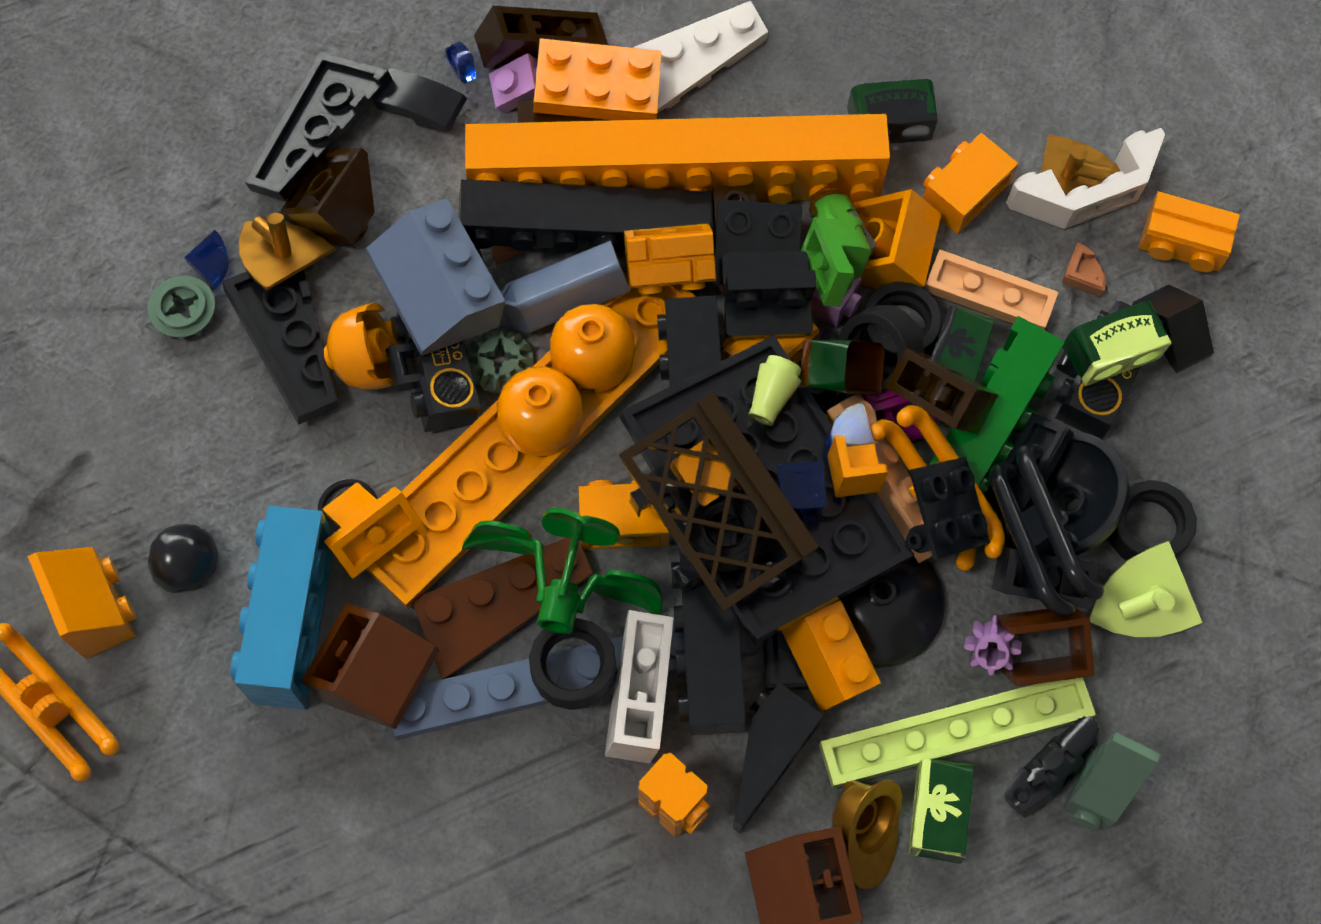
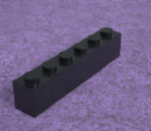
M461 179L459 219L476 249H487L492 246L512 247L518 251H529L534 248H551L557 252L569 253L576 250H588L611 240L617 253L618 251L625 252L624 231L709 224L714 238L711 191Z

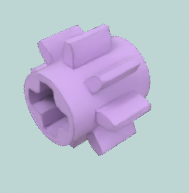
M994 615L991 621L984 624L977 620L974 621L972 631L975 636L965 637L964 649L974 651L971 656L970 665L972 667L980 665L988 669L989 675H993L995 670L1002 667L1012 670L1013 657L1011 654H1021L1022 642L1011 640L1014 635L1009 634L998 624L997 615ZM989 642L997 643V648H990Z

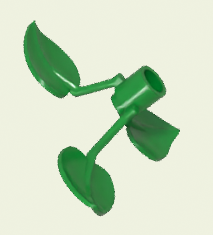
M551 508L543 513L541 524L546 532L555 536L571 538L562 579H553L551 585L547 587L543 556L545 548L541 541L532 539V535L528 530L497 521H481L473 526L463 542L462 550L488 549L535 556L538 583L536 602L541 604L536 624L546 631L558 634L572 633L577 613H583L585 602L592 592L639 606L651 614H660L663 602L662 591L656 582L645 576L618 570H610L606 572L605 576L594 574L589 577L588 583L581 594L577 592L578 585L570 581L579 541L592 545L609 546L614 545L619 540V529L614 524L601 518L588 515L581 516L577 512L564 508Z

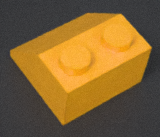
M912 189L853 202L857 213L864 222V227L877 245L874 252L870 254L860 277L862 278L860 285L878 289L882 285L906 282L913 283L919 287H925L941 213Z
M93 547L36 552L28 556L59 636L81 656L88 659L136 637L131 622L136 620L137 617L126 595L120 597L114 583L121 581L110 557L103 559Z

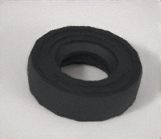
M733 490V491H732V492L744 494L742 491H738V490ZM720 496L705 507L700 506L698 501H696L693 518L712 521L717 516L722 515L725 497ZM731 499L728 515L737 518L742 523L743 528L753 529L756 511L751 503ZM761 520L759 531L768 532V528ZM692 524L689 543L694 551L714 555L716 542L709 534V527ZM744 535L740 542L732 546L722 545L720 557L747 562L752 536ZM757 537L753 562L757 560L765 548L767 539ZM701 560L706 567L712 569L713 562ZM718 563L717 571L732 572L744 568Z

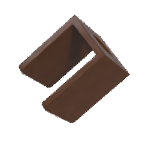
M1076 607L1075 613L1068 618L1060 617L1049 609L997 615L998 624L1011 635L1068 628L1070 656L1013 663L1012 670L1002 667V673L1015 686L1095 676L1090 618Z

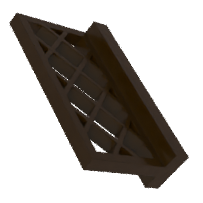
M711 391L699 399L695 405L618 455L722 612L819 547L714 391ZM694 419L704 434L701 452L674 447L677 429ZM671 434L669 445L657 443L667 435ZM708 441L717 455L706 453ZM646 449L667 452L662 477L643 474L632 458ZM672 453L699 459L695 484L667 479ZM705 460L723 463L730 472L727 491L700 485ZM734 480L744 494L732 492ZM649 482L661 484L658 496ZM666 485L693 491L688 516L673 514L667 511L662 503ZM698 492L725 497L721 523L693 518ZM731 499L751 503L756 511L753 529L726 524ZM761 520L766 525L770 533L759 531ZM675 521L687 523L684 535ZM692 524L719 529L714 555L694 551L689 543ZM725 531L752 536L747 562L720 557ZM757 537L776 541L787 558L773 567L754 564L753 558ZM701 560L713 562L711 574ZM718 563L745 568L742 588L727 598L715 582ZM751 570L764 572L749 582Z

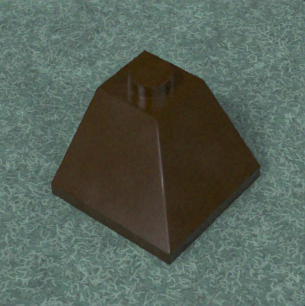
M362 147L329 151L293 191L279 211L284 216V220L290 224L309 229L324 238L331 245H353L361 240L368 230L367 223L375 213L368 153Z

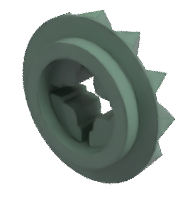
M177 276L162 282L155 288L149 298L147 312L153 327L166 338L168 336L177 337L183 341L185 337L193 334L200 336L202 329L207 324H213V314L217 306L213 292L205 282L191 276ZM178 297L180 302L183 301L186 306L190 305L188 307L190 318L187 319L180 313H176L177 307L175 305L177 303L174 300Z
M503 327L499 331L485 332L475 341L471 340L467 353L474 383L481 389L492 393H501L503 386L514 374L531 368L534 365L530 344L522 338L519 332L515 334ZM499 347H503L505 357L511 360L503 361L499 374H497L493 360L488 359V357H495Z

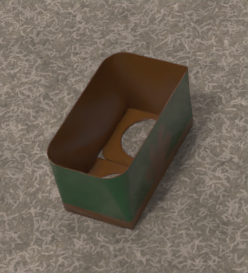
M804 340L800 386L844 393L879 394L882 392L884 346L879 342L857 340Z

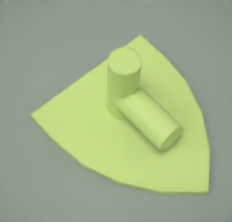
M1169 541L1146 549L1119 567L1103 586L1104 595L1100 599L1095 600L1089 616L1090 622L1113 633L1132 637H1161L1203 623Z

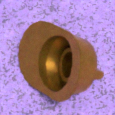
M884 779L873 786L855 780L847 781L844 784L842 796L833 811L832 825L833 827L841 826L844 843L848 846L847 856L853 881L860 889H872L879 885L888 875L894 862L903 796L901 787L893 780Z

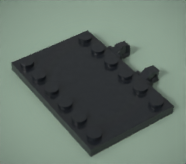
M774 335L620 411V420L634 443H637L695 405L699 399L714 391L819 547L815 551L732 605L754 644L765 640L910 562L914 557L913 551L907 546L906 540L875 493L836 498L828 453L834 436H838L808 387L800 385L797 387L777 415L772 426L761 424L748 416L752 406L760 364L766 363L770 355L790 360ZM694 419L677 429L674 447L691 449L703 441L704 434ZM671 434L667 435L657 443L669 445ZM646 449L641 455L652 471L648 475L662 477L667 452ZM672 453L671 462L680 455ZM669 467L667 479L679 481ZM649 482L658 496L661 484ZM666 485L662 503L667 511H671L674 508L678 515L688 516L692 492ZM640 488L630 493L629 503L638 517H640L642 510L649 507L653 508ZM722 515L717 516L712 521L721 523ZM731 515L727 516L726 524L743 527L737 518ZM708 528L711 538L717 543L719 529ZM725 531L722 545H735L741 541L744 534ZM767 539L765 548L753 563L773 567L787 558V556L776 541ZM692 566L684 570L676 568L674 571V579L683 593L703 583ZM706 567L708 572L711 574V569ZM745 568L732 572L717 571L715 582L717 585H720L726 597L742 588ZM751 570L749 582L764 572Z

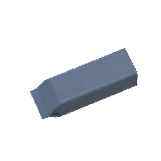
M611 240L507 283L501 291L506 301L499 324L501 328L503 327L507 331L513 329L524 333H531L557 322L567 311L575 307L588 304H602L631 292L624 269Z

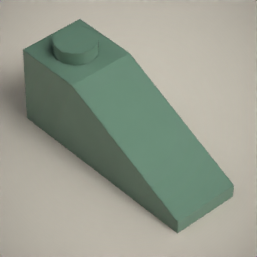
M1115 732L1084 761L1085 765L1076 777L1063 810L1074 814L1072 817L1073 821L1087 829L1098 831L1099 828L1106 830L1117 822L1158 763L1161 754Z

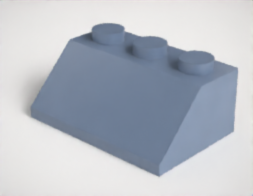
M448 198L408 211L366 247L365 253L421 356L499 328L506 301Z

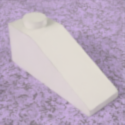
M632 610L628 611L610 709L605 757L650 763L660 750L674 617Z

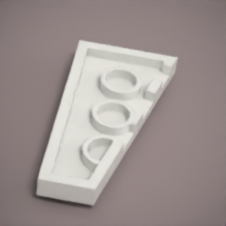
M749 1L632 47L661 51L657 113L663 109L668 111L679 103L680 97L696 86L698 88L702 87L711 80V75L724 66L730 67L767 41L768 30L754 5Z

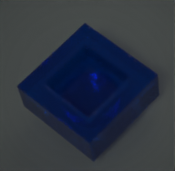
M823 461L777 464L778 487L794 511L826 509Z

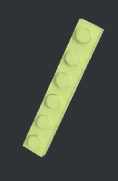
M1082 677L1029 685L821 741L819 747L831 787L834 789L844 786L847 781L855 780L860 782L916 767L922 759L942 760L1071 725L1078 718H1083V716H1090L1092 719L1096 713Z

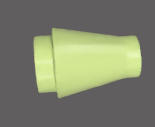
M768 356L766 363H761L759 366L752 406L748 416L761 424L772 426L777 415L800 385L799 375L801 368L783 357Z

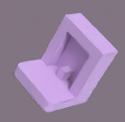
M527 53L489 73L496 109L505 114L517 108L518 101L534 98L538 63L536 58Z

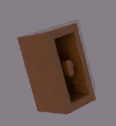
M346 603L301 682L329 706L396 730L440 649L380 613Z
M841 826L794 835L745 852L760 924H861L863 922Z

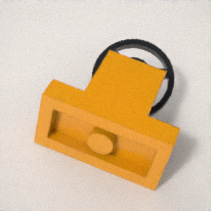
M355 479L341 480L329 486L320 497L318 503V511H322L324 516H328L340 528L338 530L331 528L333 534L323 542L352 579L423 525V522L404 494L395 486L378 499L374 490L368 484ZM344 487H350L325 506L326 501L335 491Z

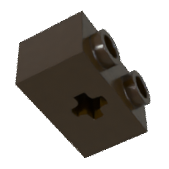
M909 348L904 350L885 386L954 429L978 434L999 396L929 354Z

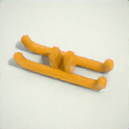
M908 405L898 412L896 418L898 424L903 427H909L914 424L919 429L939 459L936 463L959 458L928 412L919 406ZM881 419L870 426L868 433L870 438L875 441H881L884 438L888 439L909 470L927 466L906 433L896 423ZM975 482L977 497L981 511L987 521V532L990 543L986 544L984 551L989 558L996 559L1001 556L1004 550L1005 533L997 514ZM912 483L909 491L914 497V499H916V494ZM976 547L959 552L956 565L960 570L968 571L973 567L976 560Z
M1 623L0 641L14 653L32 674L24 677L18 684H15L0 667V695L67 768L72 779L81 783L88 781L92 776L90 766L55 726L66 716L70 715L99 746L100 751L110 757L120 752L121 745L118 739L12 625Z

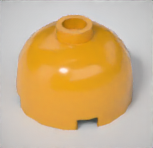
M375 302L357 306L342 313L333 322L327 336V345L324 348V358L327 366L334 370L336 375L348 386L365 391L394 386L385 350L389 346L401 344L400 341L396 342L394 340L391 320L384 322L382 316L378 313L385 311L382 305Z
M599 304L580 305L567 311L556 322L549 342L551 365L555 370L561 371L570 378L577 390L580 391L581 387L584 389H594L595 392H602L619 385L630 373L635 356L634 335L625 318L614 309Z
M548 367L527 368L514 374L503 386L497 402L498 425L505 438L519 452L532 456L553 455L560 452V448L566 446L571 440L573 442L579 436L584 422L582 398L574 382L561 371Z

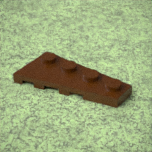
M565 538L544 546L546 587L551 585L553 579H562L571 538ZM580 541L570 579L571 582L578 585V588L587 583L590 576H593ZM524 554L418 596L412 602L426 640L440 649L435 658V663L442 680L455 677L459 670L473 660L476 662L490 652V648L510 634L514 635L524 628L528 621L539 614L541 604L536 602L538 583L535 556Z

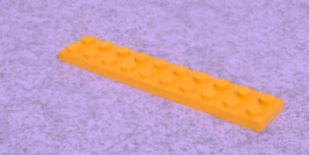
M680 284L664 285V290L655 294H641L638 292V288H631V292L599 304L614 309L625 318L634 335L635 356L630 373L619 385L602 392H595L594 389L580 387L581 391L578 390L583 402L584 422L579 436L573 442L571 440L566 446L560 448V452L553 455L532 456L519 452L505 438L499 428L497 400L401 491L423 522V525L365 570L408 610L418 596L425 594L470 550H462V546L475 524L481 521L498 522L660 364L659 355L668 354L667 340L659 341L657 315L666 314L665 299L696 297L689 290L681 289ZM550 350L533 367L554 369L551 365Z

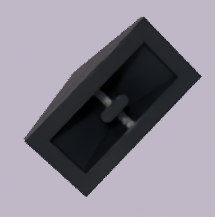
M1166 285L1133 301L1132 306L1144 301H1151L1159 319L1164 321L1162 325L1171 341V345L1164 352V355L1176 373L1213 355L1214 350L1203 300L1176 287Z

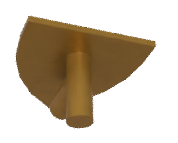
M1048 134L1040 173L1051 169L1065 195L1079 186L1087 185L1090 188L1101 184L1108 176L1120 172L1119 167L1106 155L1091 146L1069 138Z
M272 213L267 219L264 216H258L253 221L244 222L239 236V255L243 266L249 275L266 291L335 251L334 246L309 229L285 223L284 216L281 213Z

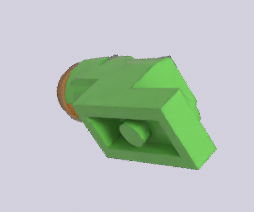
M825 187L814 193L810 200L809 214L812 224L801 251H805L808 254L809 270H815L816 288L823 305L840 307L846 291L852 287L854 279L861 277L869 256L874 252L877 245L864 227V222L857 213L852 200L837 188Z

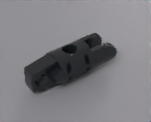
M1090 716L1078 718L1060 736H1054L1023 767L1005 793V801L1010 807L1024 818L1028 817L1052 799L1084 767V761L1092 754V750H1095V747L1098 746L1099 728L1094 718L1091 719Z

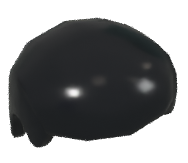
M190 524L174 525L160 532L150 545L148 568L153 581L168 592L175 593L178 590L198 589L215 572L218 550L213 537L205 529Z

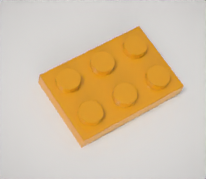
M540 39L533 112L604 120L657 119L661 51Z

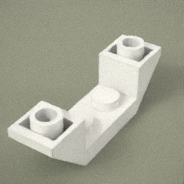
M1162 128L1148 133L1138 131L1127 137L1115 160L1120 172L1108 176L1101 184L1090 188L1087 185L1079 186L1065 195L1051 169L1039 174L1029 172L1014 182L1006 203L1011 210L1062 229H1067L1135 203L1149 181L1165 133Z

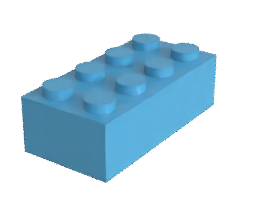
M268 505L265 520L260 519L258 522L256 545L260 547L257 563H251L247 578L248 589L252 590L249 607L244 606L242 608L239 619V632L243 634L241 650L235 651L232 656L230 667L231 678L235 679L234 683L252 704L303 710L307 708L310 689L301 682V679L316 655L333 554L323 542L333 532L322 511Z

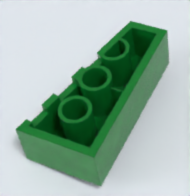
M1018 316L1013 324L1003 349H998L981 381L982 386L999 396L978 434L951 427L946 436L958 457H967L969 468L983 495L986 494L991 485L987 474L993 464L1005 462L1014 446L1013 443L1008 441L1013 431L1016 429L1022 432L1032 413H1035V410L1029 407L1035 395L1043 399L1056 377L1049 374L1065 343V341ZM936 455L933 457L929 465H932L939 461Z

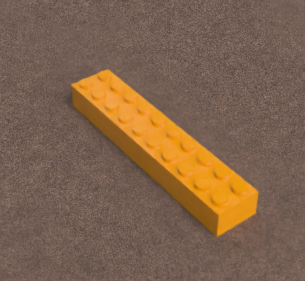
M886 114L465 124V171L467 180L711 191L712 200L713 187L755 186L756 202L787 204L791 201H811L816 203L819 199L831 194H843L852 201L857 202L881 196L890 161Z

